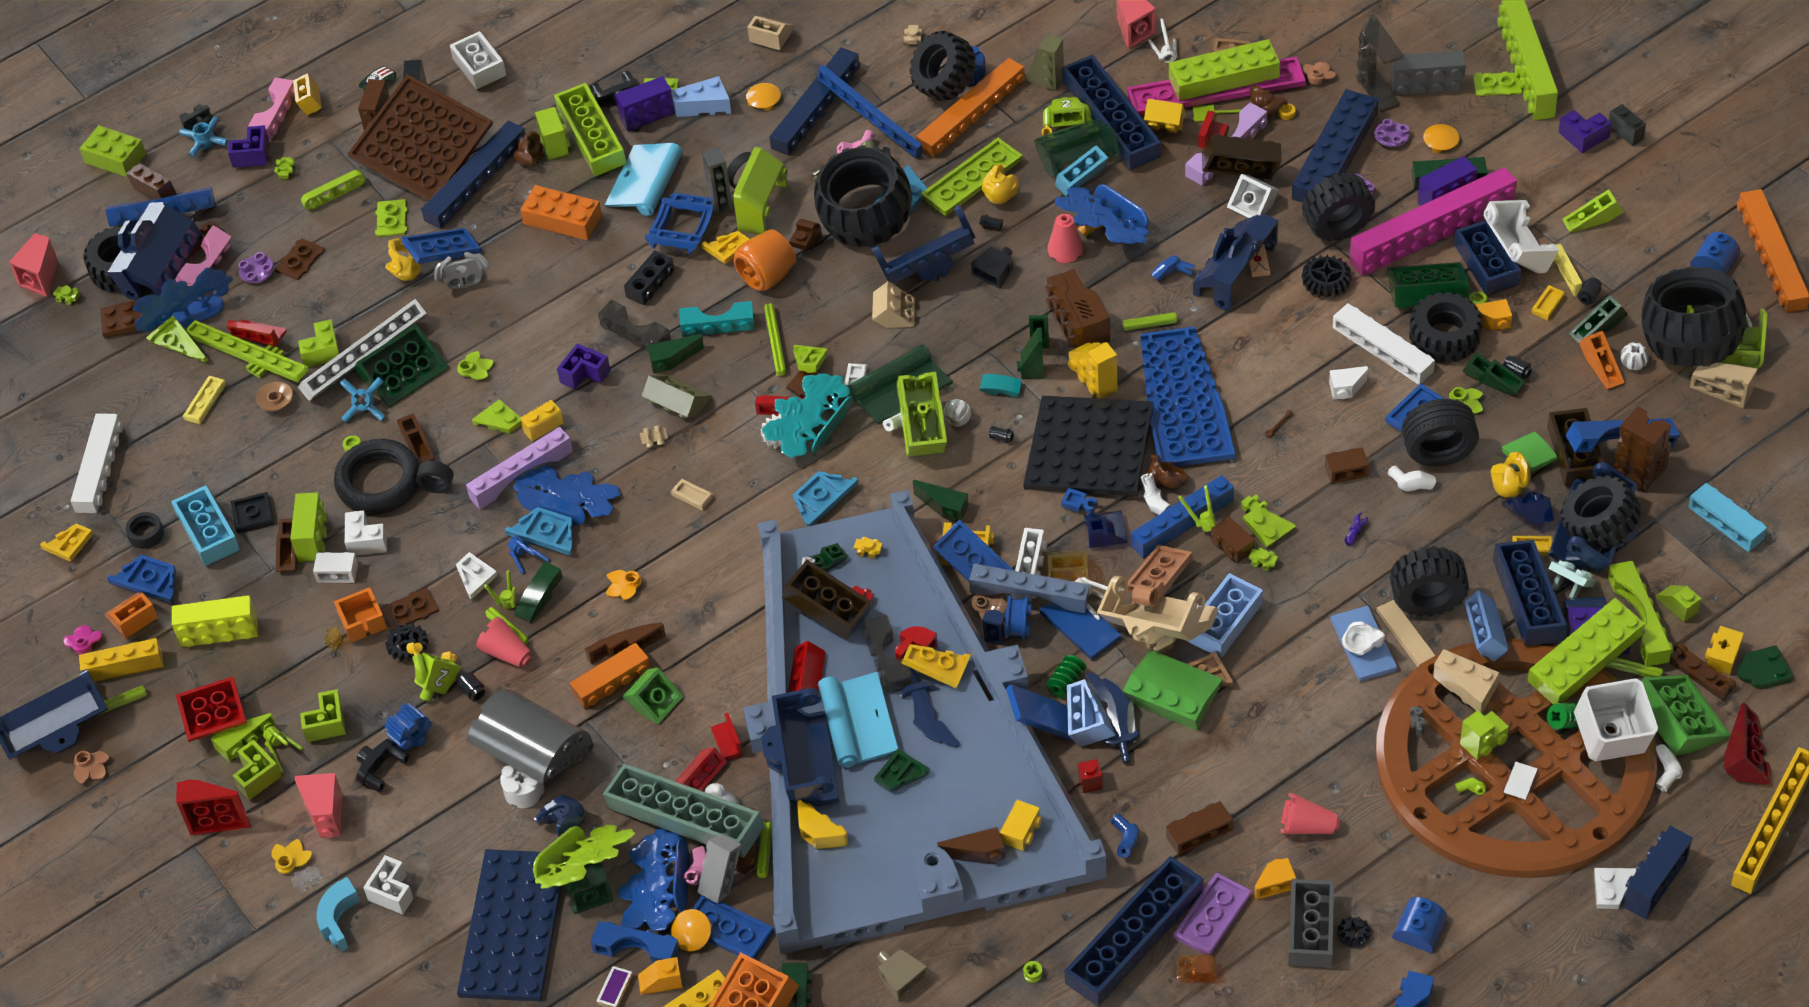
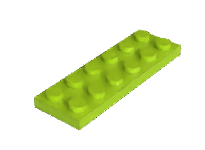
M998 137L923 191L921 198L946 217L954 211V207L961 206L982 190L984 178L995 165H1005L1006 173L1023 160V155Z

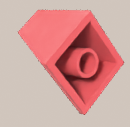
M1117 0V20L1127 48H1131L1156 33V8L1147 0Z
M34 233L9 261L19 286L46 297L50 293L58 265L56 253L51 245V240L47 236Z
M336 774L295 776V782L302 801L319 836L325 838L340 836L343 794Z

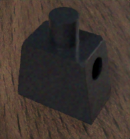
M993 247L988 248L971 262V275L1000 289L1013 268L1012 250L1009 247H1004L1001 251Z

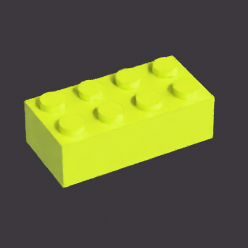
M250 595L172 606V627L180 647L258 637V617Z

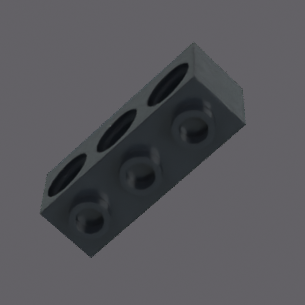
M654 250L624 285L626 298L645 305L658 288L662 287L664 281L673 274L674 264L672 257Z

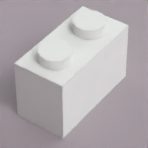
M317 553L313 572L317 583H355L358 562L355 553Z

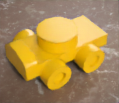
M862 537V539H856L853 548L857 550L856 554L863 557L865 552H868V557L874 559L876 554L880 555L883 543H880L878 539L872 540Z

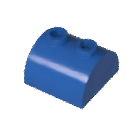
M1712 232L1706 237L1690 262V266L1695 268L1709 267L1716 271H1723L1727 275L1740 255V247L1736 240L1728 234Z
M1422 897L1411 898L1407 902L1392 935V939L1432 954L1447 922V913L1434 901Z

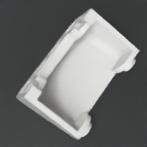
M1526 200L1490 201L1484 211V218L1511 260L1535 273H1546L1559 249L1555 244H1543L1541 246L1538 244L1527 227L1530 221V217H1526V209L1530 207Z

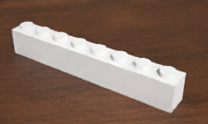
M414 299L303 380L298 388L310 402L351 372L356 362L422 320L426 315L425 310Z

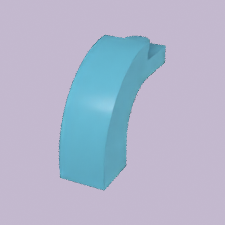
M348 877L331 886L321 898L317 908V923L324 941L329 939L333 947L337 945L341 952L348 949V945L338 927V920L344 911L360 903L357 892Z

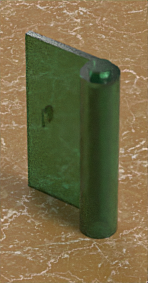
M921 344L848 384L847 386L850 388L848 397L852 396L853 400L879 425L884 420L900 413V402L897 392L898 376L910 375L916 378L925 373L936 372L939 391L952 384L953 380L932 361L928 348Z

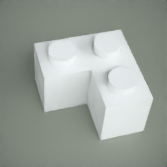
M364 511L346 512L345 545L347 552L355 553V556L386 553L387 535L383 523L368 525Z
M385 855L363 888L368 901L403 915L414 898L410 886L402 883L407 874L401 861Z

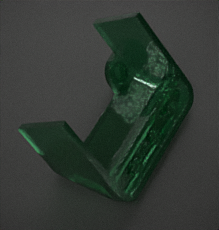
M1091 120L1034 140L1036 150L1046 172L1053 177L1058 176L1057 173L1060 172L1064 164L1076 161L1096 145L1107 157L1111 153L1116 157L1120 156L1115 129L1100 120Z

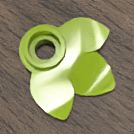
M479 351L469 353L464 360L459 362L457 370L461 376H470L475 380H483L488 377L487 371L492 368L494 361L480 358Z
M1456 387L1450 392L1449 399L1465 403L1472 409L1473 414H1479L1483 411L1482 405L1478 401L1483 395L1481 391L1474 388L1465 390L1464 388Z

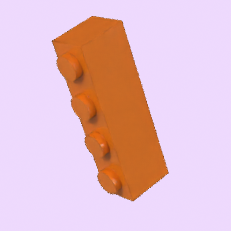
M634 643L571 681L569 684L572 695L584 709L593 706L599 700L613 694L614 691L622 686L628 685L635 678L642 676L647 669H651L649 658Z

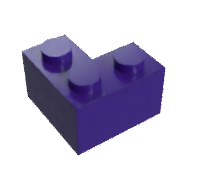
M1573 110L1560 117L1559 133L1583 153L1610 138L1612 123L1601 113L1585 120L1579 113Z
M265 125L247 127V139L229 141L228 155L233 168L267 165L269 137Z
M580 344L574 346L557 368L560 383L576 389L585 377L601 383L611 371L608 356Z

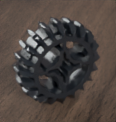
M1328 254L1326 257L1321 255L1318 258L1313 257L1312 261L1308 260L1303 267V286H1305L1306 291L1311 292V295L1317 294L1318 298L1320 296H1324L1325 299L1328 296L1332 298L1335 295L1340 296L1350 286L1352 279L1351 269L1347 262H1343L1342 258L1336 259L1335 255L1333 257H1329Z

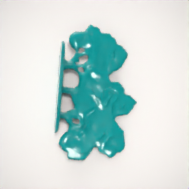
M826 373L804 376L802 388L806 395L804 399H800L797 396L789 397L788 400L775 399V410L781 414V419L770 420L762 428L765 439L767 441L781 440V452L790 458L805 455L807 452V440L814 439L811 449L812 453L815 454L845 417L852 404L853 397L849 396L838 406V398H844L850 394V388L843 383V376H830ZM831 395V397L834 400L831 403H833L834 405H831L828 402L827 396ZM827 409H833L835 413L828 422L823 420L821 417L822 412ZM819 424L825 425L817 436L812 431Z

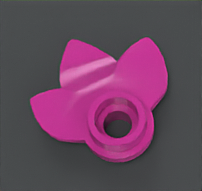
M82 625L75 629L74 635L65 636L63 641L66 647L73 648L79 655L89 653L92 649V644L101 639L102 631L92 632L90 626Z

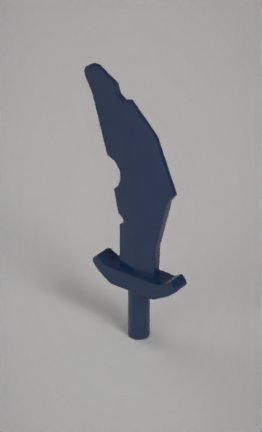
M908 668L907 672L911 685H907L900 692V695L903 699L906 696H912L914 702L913 724L927 738L938 743L944 742L948 746L958 747L960 745L959 741L954 738L942 721L935 719L936 711L930 705L926 691H934L936 684L929 681L919 682L916 670Z
M1087 673L1086 678L1091 682L1099 699L1108 705L1106 713L1109 719L1112 720L1111 726L1116 735L1103 741L1109 746H1119L1123 763H1130L1127 744L1133 743L1140 736L1138 730H1135L1133 733L1128 732L1127 718L1130 701L1117 684L1106 678L1101 679L1097 674Z

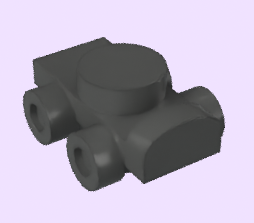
M1414 706L1410 708L1411 728H1416L1417 737H1421L1424 734L1425 719L1422 718L1423 710L1420 707Z

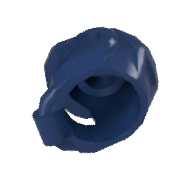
M561 795L544 806L540 813L534 817V820L539 826L557 822L556 835L560 837L573 826L580 827L585 821L586 813L580 802Z

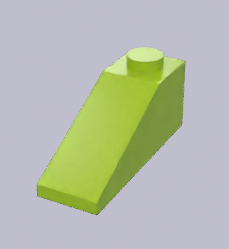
M1608 189L1562 220L1569 232L1574 233L1610 222L1624 213L1615 196Z

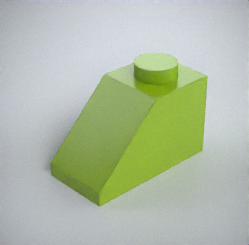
M1670 585L1656 595V598L1683 622H1686L1699 612L1702 598L1688 586Z

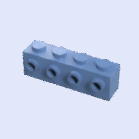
M1478 589L1465 601V606L1477 650L1483 657L1496 661L1506 653L1508 645L1496 602Z

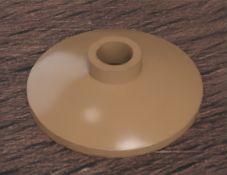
M283 382L268 383L261 387L256 394L258 406L265 411L271 412L285 408L293 398L291 387Z

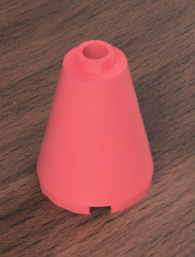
M1061 214L1056 217L1047 247L1049 256L1055 258L1059 263L1076 261L1077 257L1082 256L1084 250L1075 221L1069 214Z
M496 617L487 625L489 629L486 633L482 631L477 640V649L517 667L527 666L532 659L530 656L531 651L517 634L500 617Z
M1289 793L1288 796L1291 797V800H1286L1281 823L1285 824V829L1281 828L1282 834H1333L1334 831H1338L1340 819L1337 818L1336 813L1299 795Z

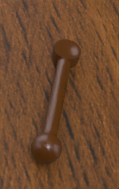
M1287 410L1286 415L1271 430L1265 432L1267 438H1271L1273 432L1288 417L1293 415L1291 410Z

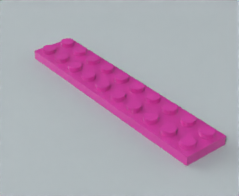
M1296 56L1279 60L1280 78L1183 101L1178 100L1170 80L1127 87V95L1132 106L1142 116L1145 115L1148 99L1183 104L1184 108L1250 96L1249 90L1253 85L1259 86L1262 90L1273 92L1306 86V80Z

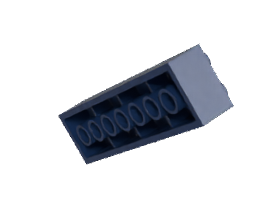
M1094 55L1062 67L1063 83L1074 97H1077L1080 102L1089 106L1094 124L1129 170L1161 157V142Z
M1345 89L1292 184V200L1303 203L1305 196H1308L1309 190L1313 189L1314 185L1318 182L1321 183L1323 179L1330 178L1334 174L1341 175V173H1346L1378 114V98Z
M1170 856L1064 970L1065 984L1099 1007L1201 895L1204 878Z

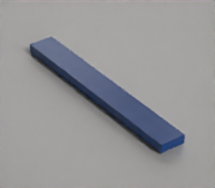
M821 65L819 67V81L915 159L921 156V143L826 66Z

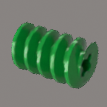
M1064 656L1050 679L1046 682L1047 689L1054 697L1066 699L1067 685L1077 682L1079 677L1082 676L1083 671L1086 670L1087 665L1076 656Z
M1579 701L1552 705L1547 713L1549 725L1556 730L1579 727L1574 714Z

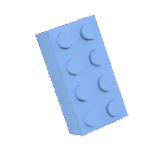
M1229 573L1205 604L1219 609L1212 627L1187 642L1209 653L1216 652L1218 657L1222 658L1263 604V590Z

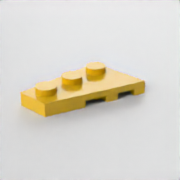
M910 644L901 663L953 688H957L971 654L964 653V655L954 654L953 651L946 650V652L935 651L934 648Z

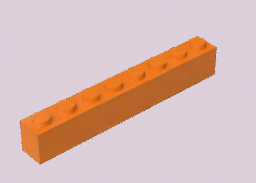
M1008 57L916 136V140L922 144V152L932 158L941 153L947 145L952 143L961 133H964L968 127L976 123L982 115L987 113L1003 97L1011 93L1018 84L1024 81V66Z
M1762 189L1740 193L1737 209L1741 211L1743 223L1747 225L1749 236L1754 240L1755 250L1759 251L1761 263L1766 267L1767 277L1771 278L1773 290L1778 294L1779 304L1783 306L1786 313L1808 309L1809 293Z

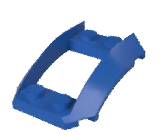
M674 193L670 195V198H662L660 210L650 228V233L645 235L646 241L653 249H655L657 244L661 246H674L679 249L687 248L689 255L703 238L714 210L711 199L682 193ZM673 207L679 210L688 209L695 212H703L694 234L665 230Z

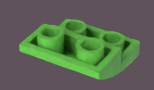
M1532 432L1502 446L1503 453L1507 456L1511 452H1521L1529 463L1530 473L1558 460L1551 447L1536 432ZM1514 464V467L1520 471L1519 467Z

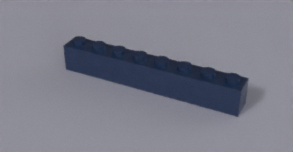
M840 47L826 67L847 83L855 71H858L860 68L859 54ZM818 76L769 136L772 150L789 156L797 148L798 143L806 137L810 128L814 127L817 119L824 114L825 109L832 104L837 94L819 81Z
M507 121L421 208L424 221L440 229L460 211L461 207L514 155L516 150H518L519 141L526 134L525 128Z

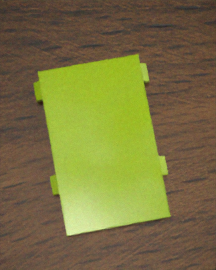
M1515 73L1473 74L1476 96L1522 94V89L1519 87V76H1516Z
M406 199L377 203V230H375L377 237L405 235L407 232Z

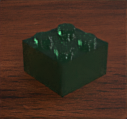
M602 862L585 865L584 868L587 872L582 880L564 885L574 915L614 901Z

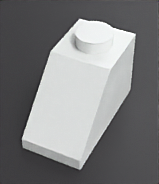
M1368 367L1330 370L1329 384L1333 400L1352 398L1367 382Z

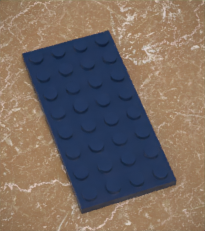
M485 849L457 990L458 997L541 1002L562 886H552L548 889H541V884L535 882L533 865L536 857L541 852Z

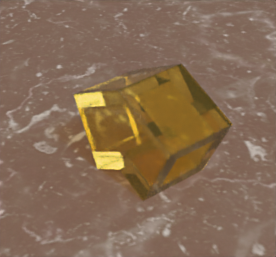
M339 626L327 629L328 634L324 637L326 645L333 650H336L343 643Z

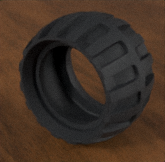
M858 146L851 149L846 148L837 155L834 154L821 167L814 187L815 208L821 223L838 241L850 244L853 247H874L876 244L888 242L891 240V237L902 230L903 224L907 222L910 214L912 194L908 177L895 158L877 147ZM880 185L888 189L882 199L867 207L847 209L838 205L845 194L862 186Z
M1686 267L1671 270L1669 273L1658 276L1655 282L1650 284L1646 292L1641 313L1643 333L1652 352L1660 360H1665L1669 364L1685 367H1704L1716 362H1722L1726 357L1734 354L1744 335L1746 306L1741 290L1732 277H1728L1725 272L1720 270L1716 271L1709 267ZM1687 305L1692 306L1694 313H1687Z

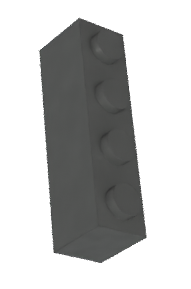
M719 147L702 152L708 195L712 205H714L716 216L733 211L726 160Z

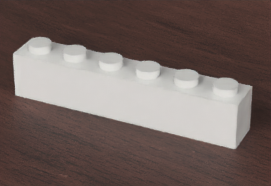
M1347 303L1333 316V328L1418 385L1434 372L1435 360L1430 355H1426L1416 346L1405 341L1401 336L1394 334L1387 327L1376 322L1372 317L1362 313L1358 308Z
M118 414L95 415L71 498V504L75 513H98L99 506L102 505L103 491H106L107 477L111 474L110 466L115 459V449L119 445V434L123 431V423L120 422Z

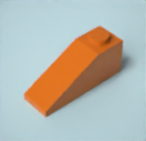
M1603 331L1587 336L1579 342L1587 362L1607 390L1625 383Z

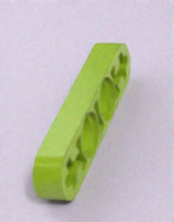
M353 170L304 194L301 198V203L307 210L315 209L360 187L365 183L366 177L360 170ZM345 183L343 187L338 189L339 185ZM329 191L327 195L322 196L324 192Z

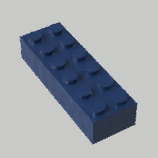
M1534 539L1495 544L1493 562L1524 646L1563 642L1567 624Z

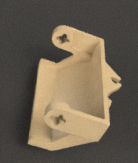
M1114 576L1107 587L1097 614L1112 624L1127 627L1129 634L1140 643L1144 640L1149 650H1152V645L1157 642V645L1154 647V650L1157 652L1174 643L1176 638L1190 641L1210 629L1219 609L1215 606L1205 605V596L1197 592H1192L1187 601L1162 596L1154 607L1137 604L1133 601L1131 604L1122 605V600L1128 587L1127 579L1122 576Z

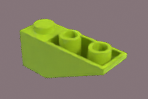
M271 713L248 719L246 724L215 734L211 738L215 750L227 761L232 762L235 758L239 757L238 750L252 740L257 742L263 737V733L268 727L276 726Z

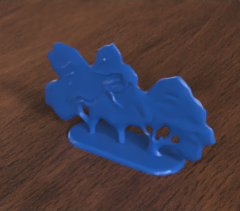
M1105 184L1096 187L1094 197L1091 196L1090 190L1087 188L1072 186L1067 189L1069 198L1056 197L1055 199L1056 206L1065 211L1077 212V215L1074 217L1076 225H1089L1096 228L1099 226L1106 227V236L1111 242H1123L1126 244L1147 242L1145 237L1149 235L1147 230L1149 220L1146 212L1140 206Z
M208 267L197 276L196 281L191 286H187L185 281L176 282L175 279L169 278L161 287L162 293L160 296L150 294L139 298L135 302L136 305L133 307V310L137 313H143L135 323L137 331L150 332L155 327L157 329L171 316H174L185 330L194 320L203 322L216 316L224 307L223 300L219 296H224L228 293L229 283L232 282L233 278L230 275L226 276L224 271ZM210 290V295L204 297L205 293Z
M544 465L528 469L514 479L516 481L514 489L518 491V500L525 509L532 511L540 507L571 517L573 525H580L585 521L583 509H586L593 517L609 515L614 507L607 500L620 496L619 487L606 483L593 485L594 477L588 471L581 472L579 475H567L565 479L561 480L558 479L556 471L551 466ZM535 486H540L541 491L536 490Z
M661 828L657 829L652 835H646L639 844L629 851L632 862L639 865L642 871L639 874H633L628 879L627 884L622 885L616 890L622 900L626 899L633 902L624 911L621 922L623 927L631 926L636 929L642 926L644 922H647L652 931L665 930L667 924L671 923L675 918V913L669 908V903L674 899L679 911L683 912L686 909L688 882H686L687 879L684 878V875L690 867L688 844L683 837L679 838V834L667 832L666 829ZM677 844L675 854L672 848ZM666 851L669 853L668 856L671 857L664 858L661 855V852ZM672 861H675L674 876H668L666 868ZM672 880H674L673 894L667 892V888ZM667 899L666 903H661L662 900Z

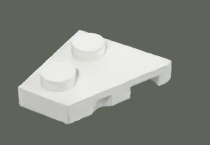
M1594 868L1597 909L1619 908L1627 889L1625 887L1626 882L1630 876H1635L1636 868Z

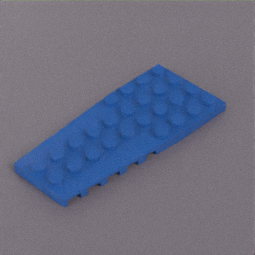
M1196 327L1140 334L1147 401H1153L1154 404L1150 428L1156 455L1161 457L1162 462L1173 461L1176 467L1235 459V451L1220 395L1216 390L1214 378L1212 379L1210 367L1207 365L1205 353L1202 351Z

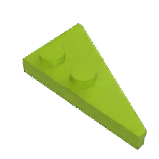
M171 316L146 337L151 343L199 361L206 362L208 360L174 316Z

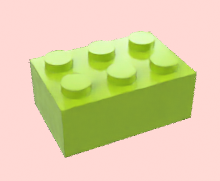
M99 125L79 148L84 163L128 177L127 172L138 165L146 155L141 139Z
M318 492L295 494L291 542L298 562L315 561L317 553L325 552L323 538H326L327 535L325 523H328V513L324 511V501L320 499Z

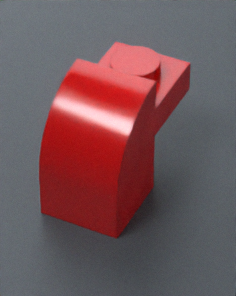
M920 626L909 627L899 634L900 644L895 649L896 662L904 667V664L901 662L910 644L930 647L935 650L938 646L937 633Z

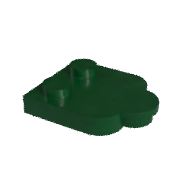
M1777 645L1744 654L1741 664L1738 665L1736 674L1741 681L1750 682L1756 689H1765L1792 682L1793 675Z

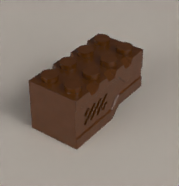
M1075 269L1048 277L1047 286H1045L1048 295L1046 303L1049 309L1052 308L1055 320L1059 321L1062 333L1068 336L1069 346L1076 349L1086 343L1102 344L1104 342H1111L1110 317L1095 290L1084 287Z
M1638 406L1620 425L1619 434L1621 436L1617 443L1618 451L1615 455L1616 463L1614 468L1637 483V489L1646 492L1656 478L1667 469L1671 443L1668 442L1671 424L1664 420L1652 421L1648 424L1647 411Z

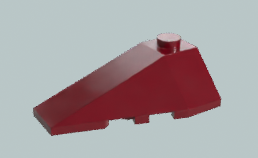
M1745 703L1740 706L1724 754L1723 767L1725 772L1729 776L1731 775L1737 782L1768 785L1771 783L1770 765L1768 762H1765L1763 756L1766 753V749L1759 739L1762 736L1758 716Z

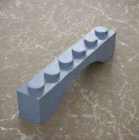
M973 564L969 579L970 593L991 596L1001 593L1028 594L1053 602L1065 610L1086 613L1089 601V584L979 564Z

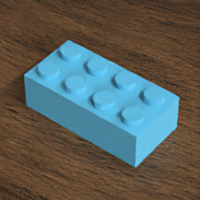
M203 486L171 501L179 521L204 566L240 550L235 535L207 486Z

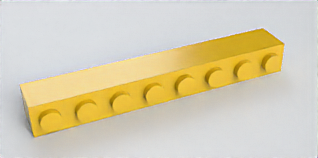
M1798 747L1734 871L1731 886L1749 894L1752 893L1809 781V751Z

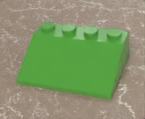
M1150 650L1131 674L1123 689V693L1128 700L1133 701V705L1197 731L1223 679Z
M1688 675L1644 677L1641 682H1643L1658 725V734L1675 755L1691 754L1728 739L1731 736Z

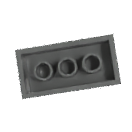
M1463 50L1392 55L1390 82L1393 95L1463 90L1466 68Z
M1292 879L1289 966L1332 967L1334 881Z

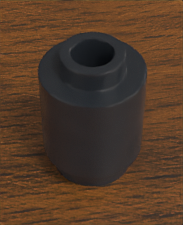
M1594 277L1585 280L1577 294L1581 303L1591 305L1595 302L1602 289L1600 280Z
M1509 355L1503 363L1506 368L1523 380L1531 375V363L1517 356Z
M472 672L463 673L458 678L457 686L469 699L478 701L485 695L484 685Z

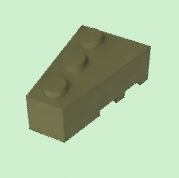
M1046 35L1038 48L1025 82L1057 90L1063 79V39Z

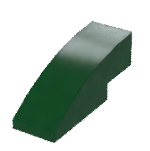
M1029 315L1030 338L1037 328H1041L1042 349L1049 348L1048 315Z
M1478 352L1474 354L1462 370L1480 383L1511 395H1516L1525 383L1522 378L1494 359L1493 362H1490Z
M546 561L542 564L530 581L514 613L516 617L531 624L553 597V589L563 578L561 569Z

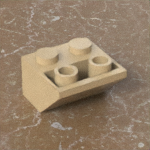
M754 16L747 27L749 42L781 50L793 31L794 25L766 17Z
M887 281L873 292L872 320L885 328L913 327L915 325V297Z

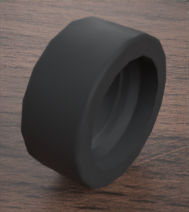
M425 461L419 465L416 482L426 491L443 493L450 489L454 473L448 465L442 462ZM429 475L437 476V477H439V478H441V479L434 478V477H431V476H429Z
M151 512L138 513L131 517L126 524L125 531L128 539L137 548L153 547L164 536V528L159 517ZM143 525H155V529L148 535H134L135 531Z

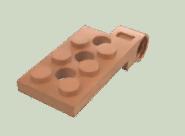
M1157 545L1127 582V591L1132 592V601L1137 604L1154 607L1193 559L1192 552Z

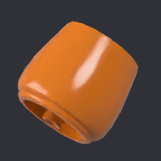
M770 229L741 244L735 251L733 261L738 274L748 286L757 291H767L776 286L796 264L797 259L787 239L776 230Z

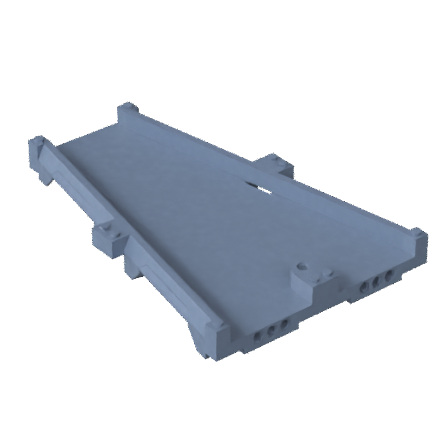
M909 490L891 493V508L782 533L779 531L776 519L757 523L764 566L768 702L743 707L753 754L763 752L761 737L770 726L776 725L772 696L788 693L795 647L810 641L826 652L822 679L825 677H835L840 683L878 672L898 749L930 768L928 775L890 792L874 782V777L893 754L862 762L850 768L842 767L838 764L828 725L840 802L821 806L811 805L821 815H827L831 822L845 828L848 844L843 847L816 849L801 839L798 801H789L785 790L783 773L779 774L770 769L774 875L773 921L781 955L820 945L822 949L899 932L904 930L905 925L985 907V911L1035 900L1064 893L1067 887L1107 878L1106 854L1101 839L1095 840L1032 727L1015 719L1006 688L1012 684L1029 690L1028 676L1018 645L989 651L914 517L913 503ZM862 537L872 540L878 539L880 543H883L880 555L876 554L874 559L868 557V552H865L863 557L856 554L857 550L853 548L856 539H862ZM836 543L840 545L848 557L842 563L826 572L851 588L856 585L863 590L868 588L871 590V593H874L868 615L848 640H845L782 598L785 585L802 566L803 557L820 554L821 548ZM909 627H925L937 633L938 646L935 648V651L946 652L948 650L958 655H964V653L971 654L957 688H953L916 670L919 682L929 681L936 684L934 691H926L930 705L936 711L935 719L942 721L954 738L959 741L960 745L958 747L948 746L944 742L938 743L927 738L913 724L914 702L912 696H906L904 699L901 698L900 692L907 685H911L907 669L910 667L906 665L903 667L897 664L895 649L900 644L899 634ZM980 676L994 699L990 702L979 684L981 682ZM821 694L818 704L799 709L806 713L825 711ZM1016 800L1040 808L1042 823L1038 829H1035L1032 843L1026 846L1024 852L1004 845L1005 858L998 862L978 863L951 859L945 850L937 846V842L998 827L1000 833Z

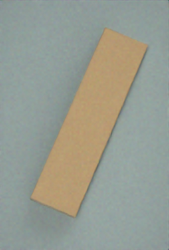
M1394 600L1377 607L1376 612L1417 667L1435 656Z

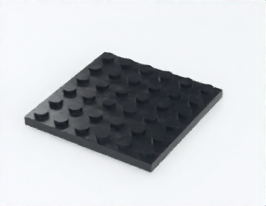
M1042 396L1023 483L1024 489L1067 492L1068 488L1083 493L1137 496L1154 408L1153 401Z

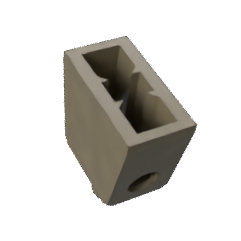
M883 950L877 956V960L881 963L878 967L879 976L898 1002L928 978L927 966L903 950H898L892 956L886 950Z

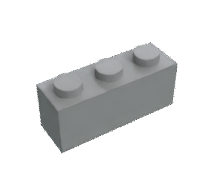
M722 833L708 841L706 857L702 863V874L698 880L699 887L697 892L715 903H719L729 896L741 848L740 843Z

